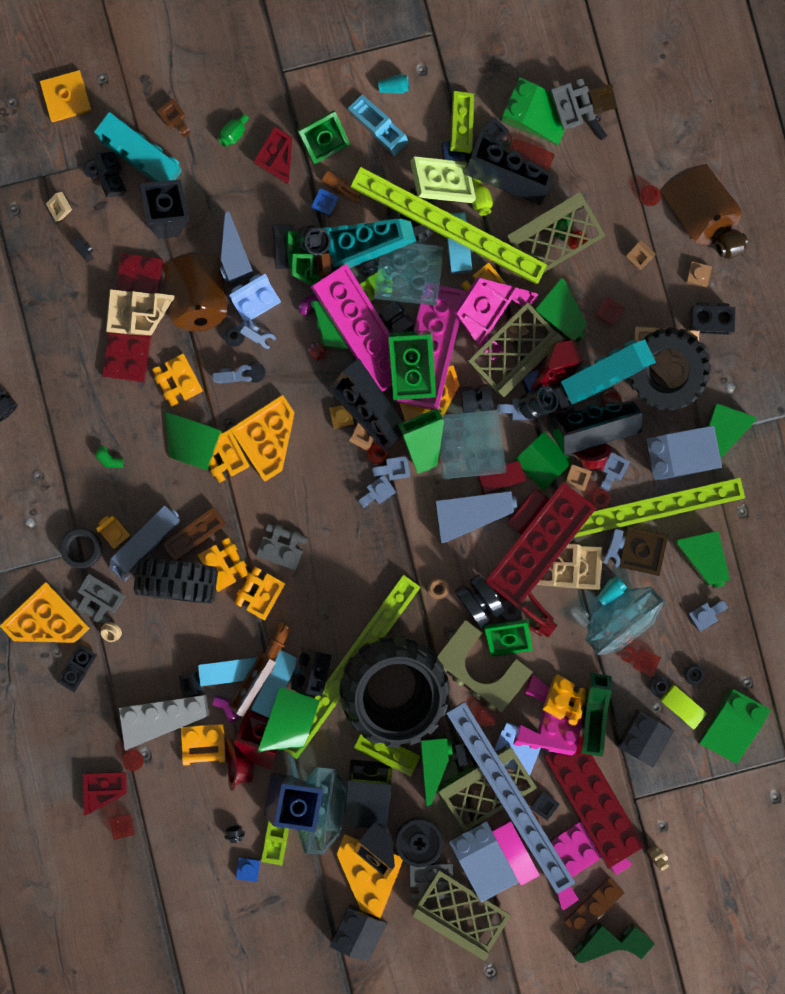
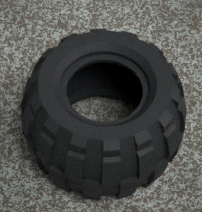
M392 636L380 637L378 641L370 644L366 643L360 647L357 654L348 660L344 667L343 677L340 680L339 694L341 706L347 721L354 730L362 734L363 738L375 744L383 743L386 747H400V744L405 743L413 745L420 742V738L427 733L432 734L439 726L438 721L441 716L445 715L449 704L448 693L450 685L443 664L426 645H422L415 639L401 636V638ZM404 664L413 672L416 686L411 699L397 708H385L375 703L368 692L369 678L385 666Z

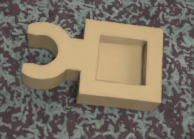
M652 846L647 850L658 869L663 871L669 867L666 862L668 858L662 849L657 850L655 846Z

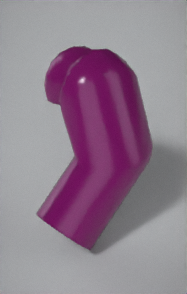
M309 295L300 301L298 305L300 314L308 315L312 308L311 301H319L316 295Z

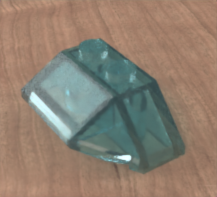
M652 587L626 589L624 594L603 606L591 616L585 638L586 642L598 655L621 651L654 624L665 601Z
M316 767L305 781L323 789L316 831H297L304 853L325 855L328 848L341 833L347 790L338 775L337 769Z

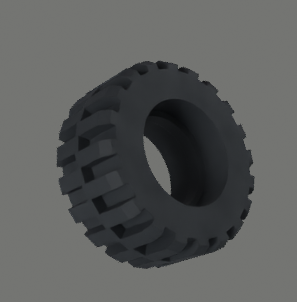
M668 327L667 329H658L642 339H645L653 357L665 349H672L681 353L689 364V375L682 385L675 388H667L654 380L650 372V366L628 377V379H631L632 384L630 386L632 390L637 391V397L640 400L644 399L647 401L646 404L650 407L654 405L659 410L668 408L671 411L677 410L679 407L684 408L700 396L710 379L711 365L709 360L711 358L705 350L706 346L703 342L700 343L697 340L698 337L696 335H691L682 328L678 330L675 327Z
M140 558L136 565L133 591L135 595L211 604L215 600L218 571L214 566L197 563Z

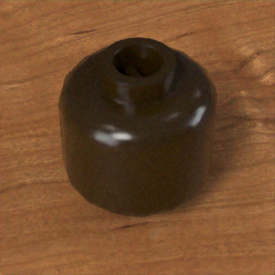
M737 229L720 234L715 242L716 251L719 256L728 260L743 255L746 251V245H748L747 236Z

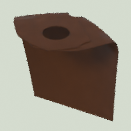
M707 164L681 173L660 190L689 235L696 243L701 245L714 244L718 239V236H714V232L718 228L725 227L723 233L735 229L742 217L739 205ZM714 216H721L719 220L714 221Z
M189 254L164 263L167 295L174 296V300L169 305V314L172 323L177 327L187 331H207L217 326L225 318L227 302L219 268L218 254ZM200 305L201 308L198 310H194L193 306ZM197 318L207 319V323L202 326L196 325L194 321Z

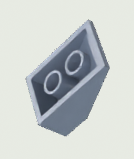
M228 211L225 213L221 261L223 266L219 268L225 282L230 281L233 287L250 280L255 275Z
M714 426L647 438L654 480H663L722 468Z
M487 822L449 841L481 903L519 883Z

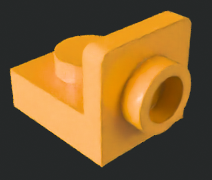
M109 516L104 517L98 523L100 526L96 529L114 549L131 537L115 516L110 518Z

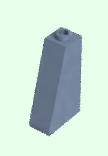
M510 491L436 501L440 543L449 542L514 513V508H517L516 496H512Z
M164 505L111 558L109 568L123 582L136 571L137 561L140 558H148L178 526L180 519L177 512L172 508L168 509Z

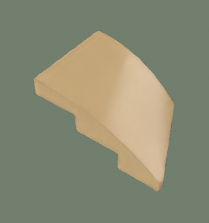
M109 290L105 332L151 336L167 308L174 300V296Z
M568 544L537 585L601 590L603 548Z

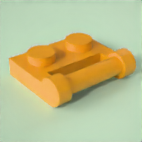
M224 724L181 727L183 765L208 761L226 762ZM218 746V752L190 754V748Z

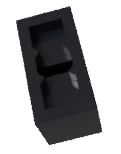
M698 302L690 308L689 330H700L699 334L732 335L735 332L736 307H729L730 304L718 303L717 306H709L707 302ZM698 313L705 314L707 318L705 323L698 320ZM724 314L727 317V323H721L718 315Z
M300 648L291 689L322 697L332 655Z

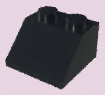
M636 710L616 747L653 768L674 731L643 712Z
M374 822L359 840L354 852L387 879L395 867L392 836L384 825H378Z
M349 904L331 940L330 947L349 957L369 962L387 922Z

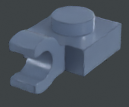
M242 320L238 326L240 333L256 343L259 342L266 349L270 348V345L265 342L266 338L276 339L274 333L270 331L262 333L259 330L260 327L252 321L246 322Z
M248 365L239 367L236 372L232 371V368L219 369L220 373H213V382L219 384L240 381L249 382L252 380L251 377H244L243 375L245 370H251V367Z
M512 399V405L498 404L497 414H512V420H530L522 415L519 409V399Z
M611 452L604 470L601 471L607 475L601 483L600 489L607 492L614 479L621 481L630 461Z
M407 456L386 459L387 466L372 469L373 477L388 475L389 481L410 477Z
M383 475L367 487L370 493L362 497L358 502L363 508L374 500L379 505L395 494L396 491Z
M618 529L612 531L607 549L608 552L603 560L604 564H607L609 558L613 557L615 559L614 567L620 565V557L617 552L619 548L622 549L626 538L623 536L624 531Z
M721 600L709 607L708 603H704L688 614L701 632L718 620L715 615L726 610L728 607Z

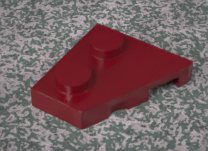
M274 127L253 163L285 184H288L290 180L293 138L277 127Z
M127 772L83 774L84 815H88L127 794Z

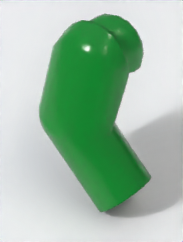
M105 446L97 448L95 452L96 459L104 467L124 468V458L111 457Z

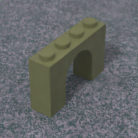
M464 620L437 657L443 664L445 672L449 671L454 675L452 680L461 687L464 684L470 687L469 693L478 700L480 697H483L488 701L486 706L495 713L497 710L503 712L533 671L514 658L497 680L490 683H480L473 680L466 670L465 659L468 651L482 632Z

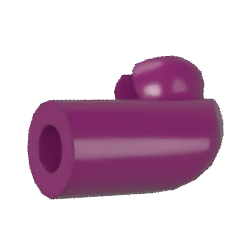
M215 696L213 706L224 710L225 719L228 723L236 722L239 715L228 706L231 700Z

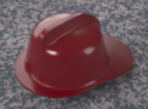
M605 443L573 454L579 458L584 468L603 471L607 459L611 455L612 448Z
M227 739L225 751L228 766L229 789L233 791L236 785L252 782L253 764L243 753L234 751L231 740Z

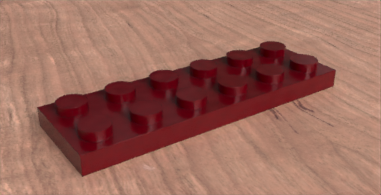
M121 253L116 290L159 294L164 260ZM109 332L102 376L145 383L152 335Z
M563 482L485 582L519 608L597 507Z
M580 735L577 751L573 755L550 752L543 757L606 867L610 869L645 846L594 757L581 754L582 737Z

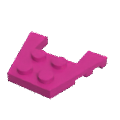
M477 277L454 313L479 348H481L490 339L488 337L489 333L511 300L521 307L526 302L532 306L538 294ZM494 341L491 353H501L503 347ZM491 355V362L494 363L499 355Z
M532 674L528 679L525 693L545 704L549 687ZM542 710L538 732L536 733L520 725L516 730L513 745H528L532 749L545 748L549 752L573 755L577 751L583 717L581 716L576 725H571L568 716L565 715L560 720Z
M580 821L550 840L572 877L601 859L600 854ZM626 858L611 868L617 875L630 867L632 863ZM571 887L558 893L560 906L563 910L579 900Z

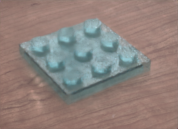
M411 243L381 255L379 258L374 299L437 306L444 247Z
M498 410L441 415L444 421L440 445L443 479L506 473Z

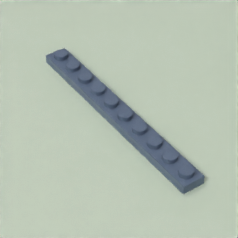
M463 701L446 712L556 893L558 894L575 884L573 877L466 702Z

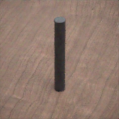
M576 96L579 109L583 108L580 96ZM596 119L587 120L601 141L608 136Z

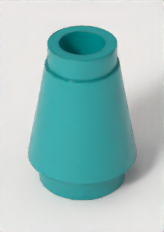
M400 73L379 80L380 93L405 94V92L409 91L407 74L402 75Z
M616 575L608 580L596 598L605 606L624 594L628 587Z

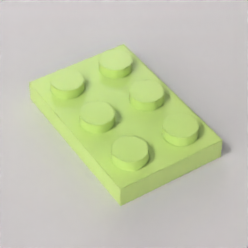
M415 156L411 159L413 177L419 198L472 203L476 199L472 178L463 174L467 162Z

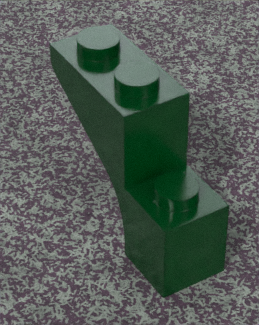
M590 673L586 692V708L582 722L581 754L603 757L607 713L612 691V676Z
M599 922L597 926L594 924L588 930V937L583 942L579 941L575 945L572 955L579 963H585L614 951L624 950L633 953L642 960L655 943L634 923L624 927L620 933L621 937L618 939Z

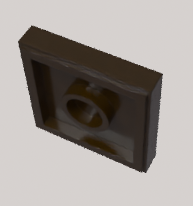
M626 526L624 535L626 538L621 549L620 565L618 567L660 576L668 535Z

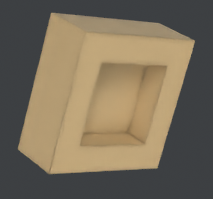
M63 192L56 193L46 203L55 221L63 220L72 210Z

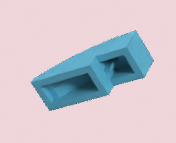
M363 94L348 108L349 112L393 156H396L409 143L406 134L396 127L390 118Z
M465 212L450 213L451 215L467 222ZM447 238L451 275L471 273L470 249Z
M280 650L275 660L276 664L272 673L266 678L251 709L268 718L279 687L286 689L297 663V657Z
M258 657L198 665L200 685L207 686L244 681Z

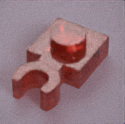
M625 646V649L631 652V656L629 658L621 656L620 659L624 662H635L632 668L653 677L661 657L643 649H640L637 654L634 648Z

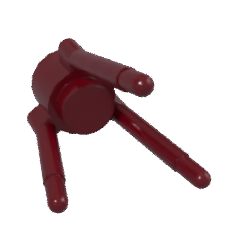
M530 593L528 597L544 616L539 618L525 606H521V610L537 622L535 624L537 628L529 625L530 631L535 632L540 637L544 635L548 638L556 629L557 624L553 622L554 618L548 614L534 595Z

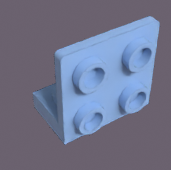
M261 274L255 275L249 280L250 283L245 286L239 285L231 291L232 294L229 295L240 316L246 322L281 303L266 274L262 276Z
M505 721L494 750L497 751L510 743L530 776L540 748L532 749L528 745H513L516 730L519 726ZM512 759L506 763L505 767L516 771L517 763Z

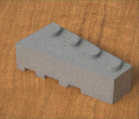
M206 694L119 708L124 748L128 750L207 717L209 711Z

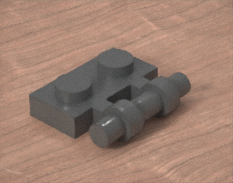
M583 78L575 81L577 90L573 91L571 83L549 90L562 130L584 123L582 114H586L588 121L596 119L593 112V104H591L587 93L589 89L588 86H585ZM576 96H580L583 108L579 109Z
M268 523L266 531L273 533L272 539L263 536L256 556L296 571L303 553L302 550L296 549L297 542L305 545L308 537L301 535L299 531L287 530L280 524ZM282 536L290 539L289 546L278 542L279 537Z
M88 574L78 590V593L85 597L82 601L74 598L71 605L76 607L77 611L81 614L86 613L94 618L93 621L98 624L100 622L104 624L111 622V618L105 615L106 611L109 610L115 614L126 595ZM91 600L101 606L98 611L89 606Z
M432 863L427 867H414L410 865V887H419V892H410V900L419 901L425 892V886H429L438 870L453 878V864ZM442 877L436 883L438 892L445 890L444 886H449L448 881ZM451 893L438 895L440 902L452 900ZM434 896V897L427 898L426 900H437V899H436V896Z

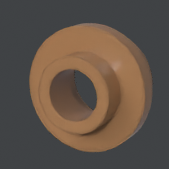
M436 578L429 583L428 592L431 597L442 599L448 594L449 585L444 579ZM438 584L442 586L440 593L434 590V587Z

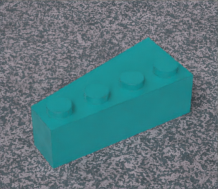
M110 112L94 131L100 143L154 182L176 180L182 172L178 160L172 156L167 157L164 155L160 147L154 143L150 144L141 133L133 131L127 123L121 119L119 120Z
M403 219L323 228L330 235L331 243L328 250L333 259V268H340L345 264L352 268L416 242L411 221Z
M633 339L624 344V349L617 348L609 352V357L603 356L595 360V364L586 365L579 369L580 372L561 381L571 404L592 397L656 363L645 339L639 342Z

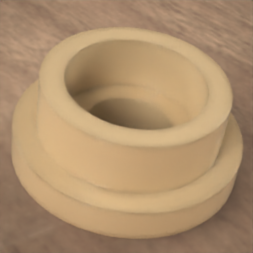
M106 622L101 627V636L108 642H114L122 635L121 629L115 623Z

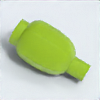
M473 178L472 182L476 199L472 202V206L480 216L491 213L492 197L489 189L482 185L481 181Z

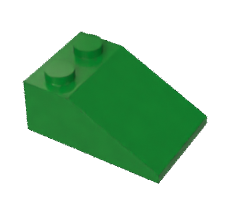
M519 77L501 122L559 146L565 130H562L550 92L539 85Z
M433 330L390 333L389 348L394 400L436 397Z
M728 688L699 744L737 764L762 728L771 709L734 689Z
M445 735L420 738L426 806L432 804L449 761L448 755H452L451 741L447 740Z

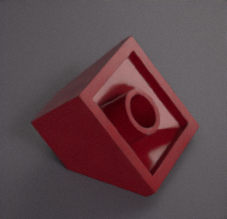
M561 340L553 345L531 386L533 391L543 386L551 387L562 384L561 381L571 377L581 366L584 359L574 340L565 342Z
M248 710L245 713L234 744L252 764L272 769L278 749L258 752L268 717Z

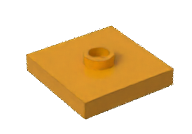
M80 70L40 81L52 122L92 111Z

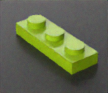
M454 91L452 94L450 151L471 153L473 93Z
M360 734L354 746V749L410 777L420 759L419 755L401 746L386 747L383 743L375 744L363 738L362 734Z

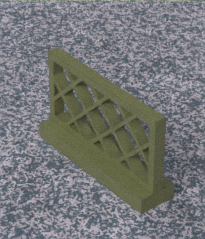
M579 192L508 235V238L514 247L522 251L519 246L521 242L525 240L534 242L531 254H526L544 260L545 264L547 261L553 262L546 266L544 270L546 272L606 235L582 192ZM584 206L587 211L586 221L573 219L576 209ZM572 212L571 218L566 217V215ZM589 216H590L591 220L593 221V223H589V222H588ZM561 218L570 220L567 232L556 230L557 221ZM573 221L585 224L582 236L570 233ZM554 223L553 229L548 228V226ZM587 225L595 226L600 235L593 239L584 237ZM541 230L552 231L549 243L537 240ZM555 232L566 235L563 247L552 244ZM536 234L535 239L530 238L531 236ZM569 236L581 238L579 247L575 250L566 248ZM583 239L589 240L588 242L582 245ZM536 243L548 245L545 257L534 255ZM551 246L563 249L558 260L548 258ZM565 250L571 251L570 253L564 255Z
M526 302L467 361L490 384L499 397H505L552 350L553 345L563 340V338ZM526 309L532 314V324L521 323V314ZM509 326H518L517 338H506V329ZM521 326H532V339L521 338ZM536 326H543L549 332L543 339H535ZM495 340H503L502 353H491L492 343ZM506 340L517 341V353H506ZM521 341H532V349L529 353H521ZM480 355H488V368L479 367L474 361ZM491 355H502V368H491ZM506 355H517V365L513 368H506ZM520 355L525 356V357L520 361ZM491 370H502V379L497 384L491 380Z
M510 743L496 751L504 766L512 759L517 763L516 773L508 771L510 776H514L515 784L518 777L527 779L530 786L523 790L519 789L522 796L537 788ZM478 764L468 767L438 786L439 794L447 803L464 832L504 809L500 800L497 799L496 793L494 798L483 796L485 785H491L489 782H486V777ZM473 783L482 784L480 795L468 793L469 786ZM455 794L464 795L461 806L452 804L449 798ZM467 796L478 798L476 809L464 807ZM481 800L493 802L491 810L487 812L479 810ZM463 810L475 813L474 819L466 825L462 820Z
M440 870L437 871L417 905L415 904L411 910L413 917L484 961L511 917L508 912L488 900L482 902L485 907L484 912L473 914L471 903L480 901L476 892ZM440 877L448 881L450 889L437 892L436 883ZM465 891L467 900L455 903L453 892ZM451 893L453 904L441 906L438 895ZM436 896L438 907L428 909L423 905L427 898ZM468 904L471 915L458 917L456 907ZM454 907L456 918L451 920L444 919L442 910ZM498 912L504 916L499 924L491 925L489 914ZM486 915L489 926L477 929L474 918ZM472 918L474 930H462L460 921ZM490 930L491 938L487 944H484L479 940L478 932Z

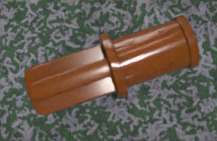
M330 170L326 172L322 179V182L337 190V194L341 193L353 202H357L362 193L350 187L351 185L347 183V179H341Z
M282 622L279 623L273 638L269 639L271 642L265 652L274 661L281 648L285 647L284 642L292 627Z

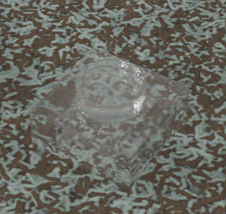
M573 607L568 612L582 628H585L590 623L587 619L589 614L582 607L579 609Z

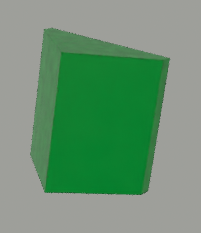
M335 110L298 129L299 139L314 165L350 145Z
M545 432L514 460L515 462L520 461L523 471L542 490L549 486L573 462L567 455L563 454L559 446Z
M528 618L485 625L491 657L533 651Z

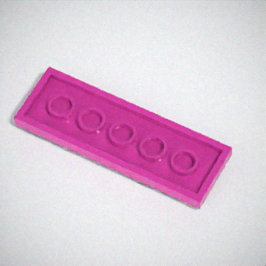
M345 264L312 285L311 289L356 360H361L383 392L392 386L389 348L390 332L350 268Z
M425 283L414 331L433 330L436 397L397 400V403L429 410L436 408L439 410L460 323L454 311L466 295V291Z

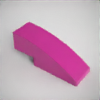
M510 820L491 829L520 885L540 876Z

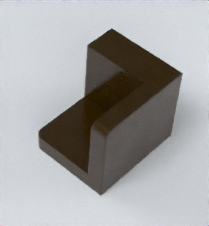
M613 84L589 90L588 96L594 107V115L616 108L612 94Z

